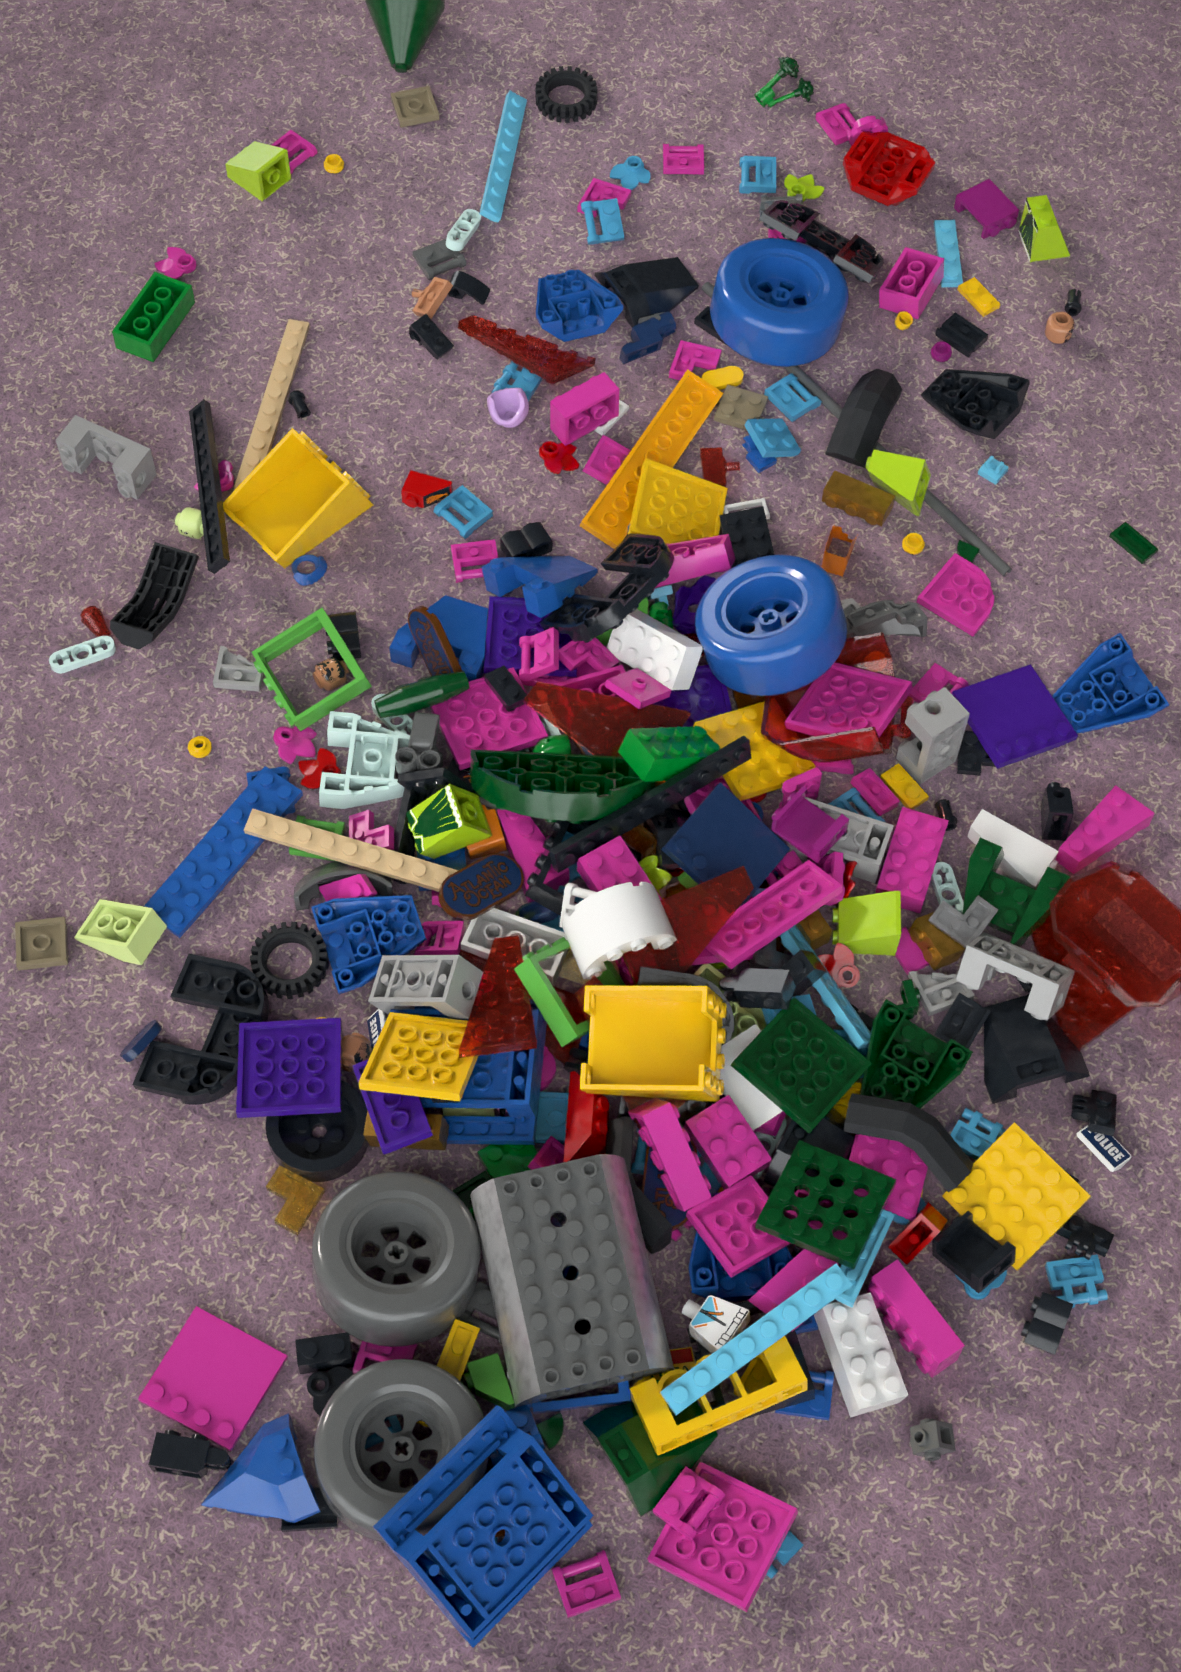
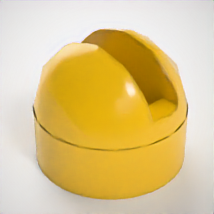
M899 312L894 324L897 329L906 330L913 323V317L908 312Z

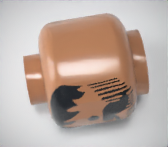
M1065 312L1051 314L1046 324L1045 336L1049 341L1056 344L1068 342L1071 339L1075 326L1074 319Z
M330 657L316 664L315 672L312 674L320 689L324 688L327 691H331L346 683V674L349 671L343 660L339 662L335 657Z
M352 1033V1035L348 1034L343 1037V1070L351 1072L353 1070L352 1065L369 1059L372 1048L368 1038L359 1033Z

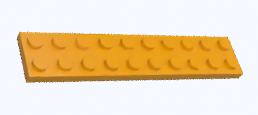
M687 369L579 526L615 549L628 534V526L631 522L642 465L647 458L673 468L722 397L723 392Z

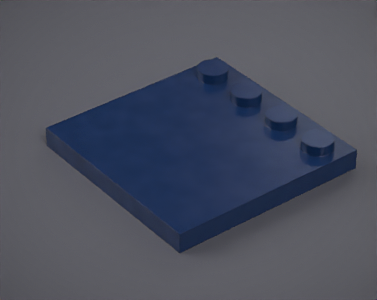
M720 782L661 850L730 914L750 899L788 853L790 848Z

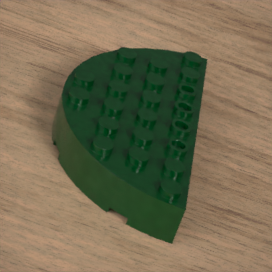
M472 749L470 751V782L473 789L482 798L494 804L497 809L541 818L551 823L560 820L579 824L583 821L600 820L660 785V781L645 782L641 780L623 757Z

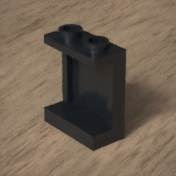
M967 1211L962 1216H957L947 1229L940 1231L932 1240V1255L979 1294L1015 1263L1016 1247L1009 1241L1003 1246L973 1222V1214Z

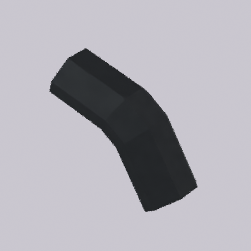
M875 369L861 376L841 411L825 455L866 468L867 459L869 456H872L883 426L902 392V388L894 374Z
M157 542L154 543L136 592L132 599L110 621V630L121 644L141 649L153 642L174 619L183 603L199 559L197 554ZM159 598L160 600L157 603L155 609L153 610L154 604L156 600ZM165 600H166L167 602H166L164 608L161 610V608H162V606H163V604H164V602H165Z
M852 1093L848 1104L844 1132L894 1140L911 1148L948 1192L956 1188L971 1173L973 1162L937 1118L911 1103Z
M623 1116L608 1121L605 1154L617 1155L625 1159L645 1248L653 1254L661 1251L671 1243L672 1225L635 1184L631 1173L634 1119Z

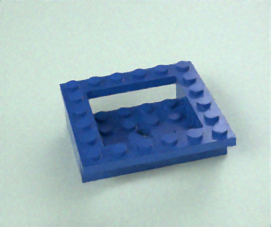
M494 999L493 1010H472L469 1019H457L488 1023L489 1029L461 1101L457 1103H433L431 1098H419L423 1108H503L507 1110L510 1117L443 1116L449 1125L447 1144L535 1145L547 1022L533 999ZM415 1006L414 1010H390V1012L448 1018L432 1006Z
M497 1405L393 1506L373 1528L465 1641L474 1648L593 1526L589 1520L594 1515L533 1436L517 1428L503 1408ZM496 1449L502 1456V1459L425 1536L416 1531L415 1529ZM504 1529V1539L499 1543H495L496 1533Z

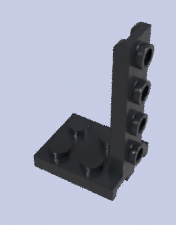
M446 768L399 774L397 782L404 787L394 835V850L392 851L414 857L416 842L408 826L409 821L406 815L408 811L448 784L472 792L473 788ZM391 878L399 884H407V882Z

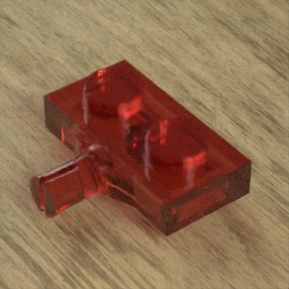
M722 447L700 448L703 479L726 487L727 471H740V462H726L723 457Z

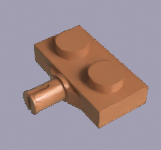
M434 277L429 286L424 290L413 289L412 297L419 299L412 311L420 317L427 314L432 319L453 285L449 280Z

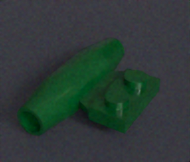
M464 671L432 677L427 676L418 679L417 682L395 687V690L374 700L380 718L405 715L446 702L470 689Z

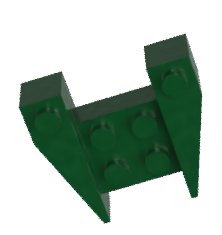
M980 837L969 859L962 914H965L979 895L998 909L997 913L988 923V926L1012 936L1013 938L1010 943L1021 947L1028 940L1027 938L1062 905L1071 886V877L1047 867L1035 890L1000 875L996 871L1004 857L1003 847Z

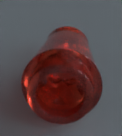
M93 605L81 612V622L96 637L110 636L111 632L101 609Z

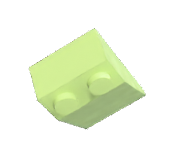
M100 899L74 938L123 962L142 965L167 926L153 908Z

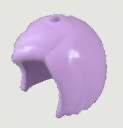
M522 388L500 389L491 393L487 398L490 416L497 425L514 428L520 425L528 414L529 403Z

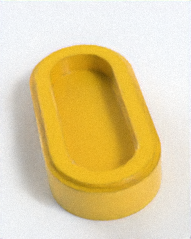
M728 366L706 371L702 375V379L718 390L726 389L727 385L739 386L743 382L744 374L739 367Z

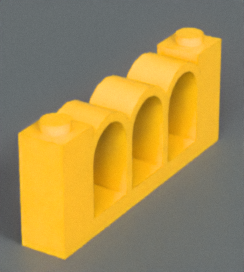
M786 1336L757 1356L764 1362L774 1382L773 1384L747 1394L737 1372H735L729 1378L739 1399L712 1410L706 1396L703 1395L698 1401L704 1414L679 1425H676L660 1391L688 1372L687 1370H671L661 1377L658 1384L655 1377L650 1380L641 1379L633 1387L629 1388L631 1399L657 1456L807 1391V1378ZM711 1354L705 1355V1356H703L702 1358H700V1359L696 1362V1364L694 1365V1367H695L697 1364H699L701 1361H703L704 1359H706L708 1356H710Z

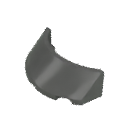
M883 600L859 607L846 617L847 637L841 656L844 664L851 666L855 657L868 646L869 642L876 638L896 634L894 636L925 637L927 636V616L916 603L909 601L905 604H895L893 600Z
M341 862L324 864L305 875L294 887L296 911L309 909L310 901L313 898L320 897L319 886L357 874H366L380 897L393 896L391 878Z

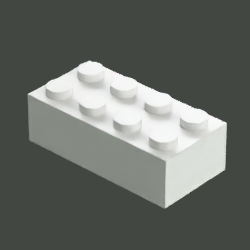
M638 609L629 613L623 619L622 625L612 630L607 649L617 659L634 669H640L671 690H687L690 688L703 651L702 646Z
M493 908L471 920L461 942V956L519 977L514 968L524 962L523 956L532 951L537 954L536 951L543 946L549 944L552 947V943L562 937H565L567 940L564 932ZM571 949L539 963L553 987Z
M871 1292L857 1296L852 1308L838 1301L827 1304L814 1314L850 1418L900 1403L908 1396Z

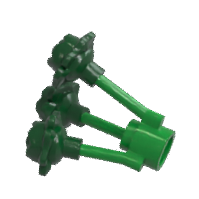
M787 56L785 58H778L780 68L776 71L777 74L754 94L762 107L768 105L771 108L775 104L792 97L797 98L801 96L809 102L811 100L810 96L814 94V89L810 81H804L803 78H800L798 88L793 90L792 93L773 99L775 93L772 87L781 78H785L787 75L795 78L798 77L799 65L797 61Z

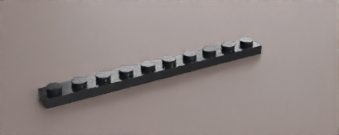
M203 399L189 411L207 567L208 571L215 574L227 566L230 562L211 406L208 401Z
M745 736L738 738L551 848L549 853L553 869L558 873L578 862L580 857L625 834L752 758L749 739Z

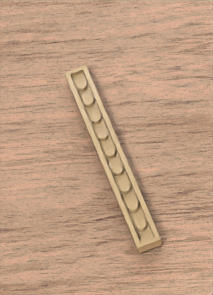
M288 320L234 485V490L270 453L310 328L309 322Z
M253 808L244 828L245 834L439 892L441 884L448 876L459 871Z

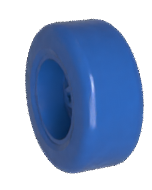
M782 238L757 239L744 243L732 250L720 264L710 303L711 320L720 338L741 356L769 366H799L822 357L835 344L848 306V286L837 265L819 250L794 240Z
M792 555L758 557L726 571L706 590L698 604L695 615L696 634L711 672L723 685L747 695H779L792 692L810 684L822 676L835 663L842 652L847 637L845 613L837 587L831 576L818 564ZM795 616L791 622L787 623L788 618ZM755 626V630L747 634Z

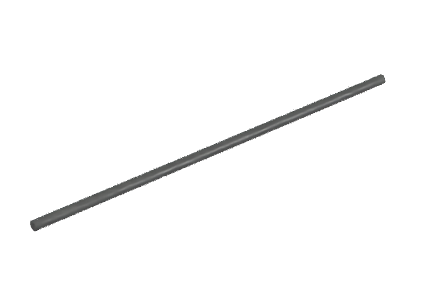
M706 282L702 286V290L712 298L714 286L710 282ZM784 367L790 374L793 373L798 378V382L813 396H817L822 401V404L839 419L843 408L800 367ZM877 442L874 450L888 452ZM927 489L924 501L970 545L979 548V554L1002 576H1005L1006 572L1010 573L1012 568Z

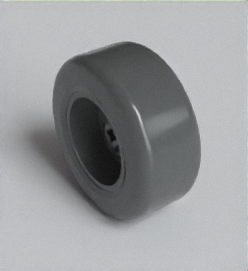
M384 1172L355 1181L341 1190L328 1203L314 1231L312 1241V1275L315 1291L322 1307L333 1322L345 1332L359 1340L375 1345L389 1347L409 1346L425 1342L440 1335L450 1328L454 1320H458L465 1312L476 1289L481 1250L479 1232L475 1220L468 1207L457 1194L442 1183L424 1175L411 1172ZM399 1233L397 1240L389 1242L382 1235ZM412 1235L421 1239L426 1244L417 1249H412L407 1244V1241ZM366 1243H372L380 1249L376 1257H363L361 1255ZM416 1259H428L431 1261L430 1268L426 1274H421L413 1268V1263ZM379 1267L384 1271L385 1276L381 1282H378L367 1276L366 1272ZM406 1275L411 1283L393 1285V1280L396 1276Z
M395 1359L370 1365L349 1377L338 1387L326 1403L315 1433V1473L320 1491L329 1508L353 1531L369 1539L386 1543L373 1526L414 1487L401 1488L399 1486L400 1472L408 1469L413 1470L419 1482L431 1470L419 1463L420 1453L426 1450L436 1451L438 1453L436 1464L445 1457L484 1418L478 1402L467 1387L455 1376L438 1366L418 1360ZM402 1415L404 1418L403 1430L391 1433L384 1420L390 1416ZM418 1421H423L432 1430V1435L422 1441L417 1440L412 1434V1430ZM370 1433H375L384 1440L381 1451L368 1452L365 1450L366 1440ZM396 1447H407L406 1456L402 1453L397 1456ZM489 1456L415 1529L416 1531L425 1536L485 1476ZM381 1461H384L391 1468L387 1479L383 1482L376 1479L370 1472L371 1466Z

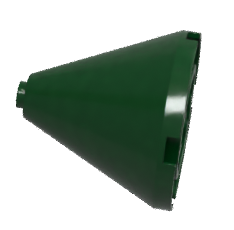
M365 0L391 67L398 73H406L407 70L412 68L444 12L445 0Z

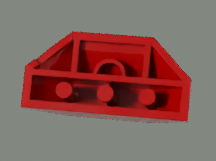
M575 1071L570 1072L563 1162L605 1154L609 1120L608 1098L603 1094H591L580 1090V1075Z

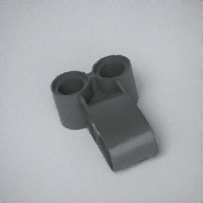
M415 712L408 747L400 748L395 754L396 771L398 774L441 768L440 755L435 751L440 715Z

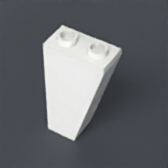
M983 809L970 827L967 837L975 845H977L981 837L1003 847L1004 857L999 868L1012 880L1036 890L1047 867L1055 869L1058 861L1055 860L1058 854L1056 849Z

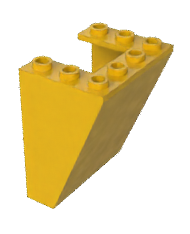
M293 428L223 502L224 512L247 531L262 546V549L284 569L291 565L295 559L308 553L373 506L368 500L371 496L346 471L341 474L342 469L334 461L329 463L326 460L328 456L303 431L298 434Z
M585 986L584 1012L590 1015L588 1064L581 1063L580 1090L591 1094L718 1102L720 1100V1095L724 1093V1081L720 1079L721 1069L725 1067V1056L721 1054V1047L726 1041L725 1028H722V1019L726 1018L727 1006L726 1003H723V999L708 986Z

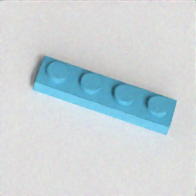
M934 220L937 256L944 258V277L941 280V287H958V285L963 283L955 220Z
M883 1210L855 1269L841 1265L840 1269L853 1286L835 1298V1300L851 1308L853 1307L892 1223L894 1214Z

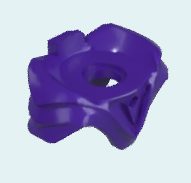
M704 575L693 586H681L675 593V611L672 623L674 628L682 635L698 639L695 629L696 612H690L688 609L692 605L699 604L702 596L716 578Z

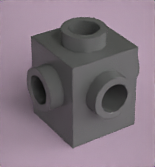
M923 1419L919 1425L910 1427V1444L913 1455L922 1456L926 1461H935L941 1459L943 1454L956 1451L951 1423L936 1419Z

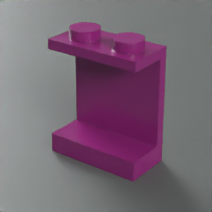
M990 179L957 194L954 209L958 213L967 209L983 226L981 234L983 239L989 236L995 237L1005 228H1012L1017 222L1019 209Z
M803 786L798 792L794 791L791 793L786 801L787 804L783 808L779 807L771 817L773 820L771 830L818 863L847 832L850 819L843 814L836 820L805 798L807 788Z

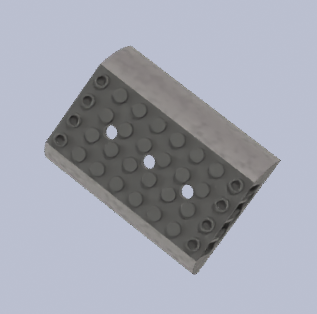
M609 1154L585 1157L493 1178L472 1191L470 1197L515 1407L674 1370L628 1171L623 1157ZM555 1213H562L566 1216L567 1221L562 1227H555L551 1223V1217ZM567 1266L577 1268L579 1274L575 1280L569 1281L563 1277V1270ZM579 1320H586L590 1323L591 1329L589 1333L580 1335L575 1331V1324Z

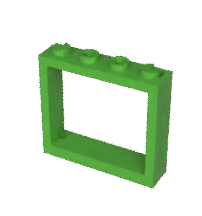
M323 607L252 651L256 659L253 662L255 668L259 673L263 672L265 674L264 683L270 691L274 689L277 694L273 697L280 709L283 707L286 709L287 713L284 716L291 727L296 725L300 731L372 687ZM324 628L355 679L298 714L268 662Z
M562 937L552 943V947L547 944L537 950V954L532 951L523 956L524 962L514 968L561 1047H564L589 1034L590 1019L576 1025L539 963L571 949L568 940ZM605 961L604 964L607 970L595 978L599 985L626 986L611 961Z

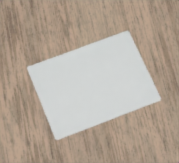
M756 1024L721 1047V1054L725 1056V1067L721 1069L720 1079L724 1081L723 1094L725 1097L727 1095L731 1097L752 1130H755L782 1112L777 1105L730 1066L761 1032Z

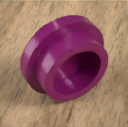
M940 341L931 348L930 354L934 360L945 362L951 358L952 349L948 343Z

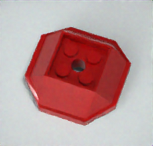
M861 132L844 156L843 166L851 191L886 206H897L907 198L917 195L934 170L935 161L930 157L925 147L889 132L871 134L870 132Z

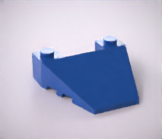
M572 556L499 557L492 559L490 563L482 566L486 590L499 597L526 584L522 589L527 611L540 618L560 608L563 605L562 600L566 596L572 597L575 594L574 589L579 585L583 587L598 573L597 568Z
M445 595L431 605L427 611L430 614L434 613L441 622L455 656L459 658L458 662L462 671L465 672L468 682L482 678L484 674L488 608ZM406 623L398 629L389 647L390 659L393 663L413 668L420 651L412 636L409 625Z

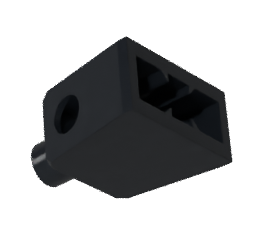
M1058 782L1049 783L1043 795L1041 803L1042 840L1066 841L1074 812L1070 789L1061 787V784ZM1053 815H1059L1057 821H1054Z

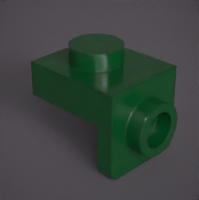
M912 979L902 981L900 994L903 1004L897 1005L908 1012L905 1016L907 1020L917 1015L920 1002L919 989L917 987L914 988Z

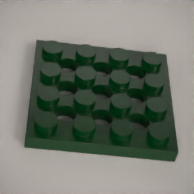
M799 1140L760 1213L755 1228L851 1269H855L894 1190L896 1179ZM809 1169H815L820 1174L816 1177H810L805 1172ZM840 1179L844 1184L840 1187H834L830 1184V1181ZM802 1189L806 1190L809 1195L805 1198H799L795 1195V1192ZM864 1189L868 1192V1195L859 1197L855 1195L854 1191ZM825 1199L830 1200L833 1206L824 1208L820 1206L819 1202ZM792 1210L798 1216L794 1219H788L784 1216V1213ZM846 1210H854L858 1215L855 1218H848L843 1213ZM816 1220L821 1222L823 1226L819 1229H812L808 1223ZM843 1231L847 1234V1237L845 1239H836L833 1233Z

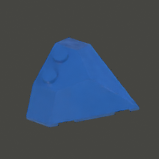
M289 1413L262 1425L201 1506L222 1508L230 1512L264 1518H279L292 1523L321 1512L314 1489L307 1480L295 1442L298 1438Z

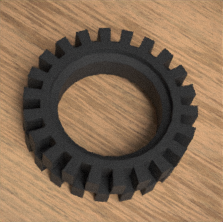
M560 66L559 71L552 68L551 74L548 71L544 72V77L540 76L539 81L536 83V106H538L539 112L542 111L543 116L546 117L549 114V119L552 121L556 117V122L561 123L562 119H565V123H570L571 118H573L574 122H578V117L583 120L586 118V114L590 116L592 110L594 111L596 108L597 83L595 80L593 81L592 75L588 76L587 71L584 70L580 74V68L576 67L575 71H572V66H568L567 70ZM569 85L580 89L584 93V98L578 103L565 105L552 101L548 95L558 86Z
M282 922V928L277 929L276 925L270 926L271 932L268 933L267 930H264L262 932L263 938L257 937L255 940L256 946L252 945V955H250L252 972L256 975L263 988L266 989L267 994L271 996L275 993L277 998L282 999L283 995H285L287 999H293V995L297 994L298 998L304 997L303 993L306 991L310 994L313 992L314 986L318 988L321 985L320 980L325 979L326 970H328L329 966L325 942L323 943L321 935H317L316 930L313 928L308 930L307 925L303 923L301 927H298L297 922H291V927H287L286 922ZM293 942L305 946L312 954V963L306 973L300 977L281 979L274 976L267 968V959L270 953L279 945Z

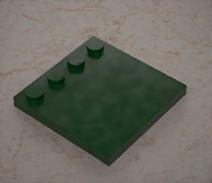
M793 997L788 1010L782 1009L738 1055L730 1066L810 1134L872 1063L799 1000Z

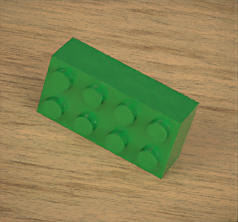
M154 272L113 329L112 333L116 348L154 362L195 304L192 285Z
M701 726L637 728L628 730L618 752L641 780L656 782L669 780L720 750V746L710 738L707 731Z

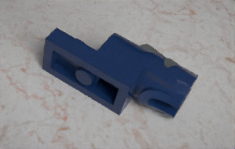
M667 311L639 318L638 324L632 327L630 336L632 342L625 344L621 348L619 359L623 365L661 350L663 339L675 333V329H677L672 314Z

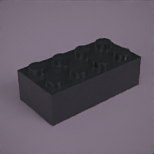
M763 506L719 515L722 534H729L736 558L731 568L751 559L774 555Z

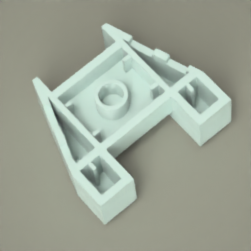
M330 711L327 730L328 746L349 748L346 774L322 772L319 790L320 807L347 809L403 797L404 787L397 782L398 779H395V754L400 748L408 747L410 735L395 730V732L381 727V724L375 721L372 723L368 722L354 713Z

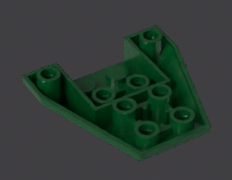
M886 999L873 1020L866 1059L872 1064L863 1074L860 1095L911 1103L921 1109L962 1073L973 1052L953 1039L944 1043L905 1019L908 1012Z
M697 1401L677 1415L669 1407L676 1425L704 1414ZM633 1402L605 1408L583 1422V1426L597 1447L601 1446L626 1486V1494L640 1517L655 1508L685 1467L692 1469L718 1437L717 1432L714 1431L657 1456Z

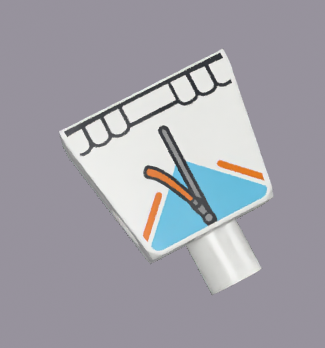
M712 1295L707 1297L702 1306L689 1299L682 1309V1314L692 1319L689 1324L690 1335L710 1353H714L743 1332L750 1322L749 1310Z

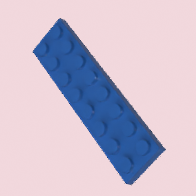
M265 766L143 907L153 908L166 924V929L180 938L264 842L265 839L245 834L244 832L252 808L284 818L303 796V792Z

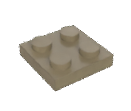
M429 86L390 93L391 102L400 128L440 120L439 112Z
M727 385L715 413L714 421L747 430L744 425L748 419H761L768 402V396Z
M65 917L15 922L16 967L18 971L68 965L67 923Z

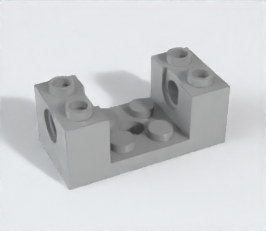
M77 415L73 417L56 439L63 467L71 473L75 471L82 474L96 456L102 462L109 461L114 463L112 467L114 474H116L115 478L118 481L119 493L126 498L132 497L138 500L157 475L150 448Z
M946 687L938 692H931L924 701L919 704L917 702L912 704L907 710L905 724L916 735V738L911 741L905 740L898 746L896 759L919 785L956 762L970 715Z
M805 797L835 820L841 814L850 819L846 835L841 837L827 854L833 852L843 853V859L857 862L852 876L876 883L894 825ZM787 841L785 842L790 848L788 852L794 850L799 859L807 861L808 856Z
M983 932L967 945L956 981L962 983L967 989L979 990L983 987L985 981L995 977L997 971L1012 974L1023 983L1033 984L1024 1011L1031 1013V1016L1036 1019L1048 1020L1064 1005L1075 971Z
M460 955L382 956L368 1002L388 1015L390 1010H414L415 1006H432L450 1019H469L483 972Z

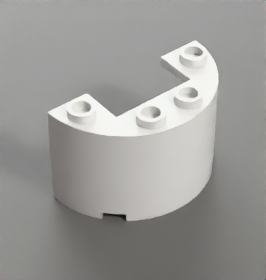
M632 882L606 888L574 906L576 909L574 913H566L562 920V928L583 979L599 977L603 971L607 970L604 964L605 961H615L631 950L639 951L646 947L647 943L651 942L655 950L658 948L666 949L674 941H677L657 891L652 884L640 882V886H633Z

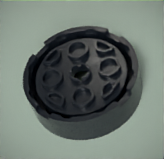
M341 1080V1112L267 1116L265 1124L267 1140L271 1153L278 1165L293 1177L308 1180L309 1182L330 1181L350 1172L362 1160L369 1145L363 1136L368 1111L363 1098L351 1085ZM316 1127H324L327 1130L322 1138L314 1137L312 1131Z

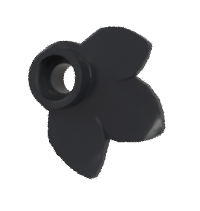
M337 1366L328 1372L317 1371L308 1378L307 1390L313 1396V1409L319 1416H321L326 1403L333 1393L353 1375L351 1370ZM323 1380L325 1382L324 1389L317 1390V1382Z

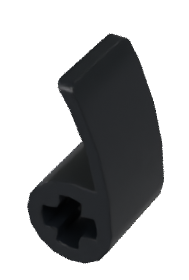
M462 271L454 272L451 277L450 283L453 287L448 293L450 297L462 299L467 294L481 305L485 304L490 293L488 286Z

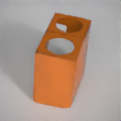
M834 524L825 546L821 567L826 572L843 577L857 537L853 538V540L849 539L848 534L843 533L842 528ZM833 538L851 543L846 557L828 553Z
M482 804L492 836L466 847L469 850L467 852L471 860L507 850L496 810H487L484 804Z

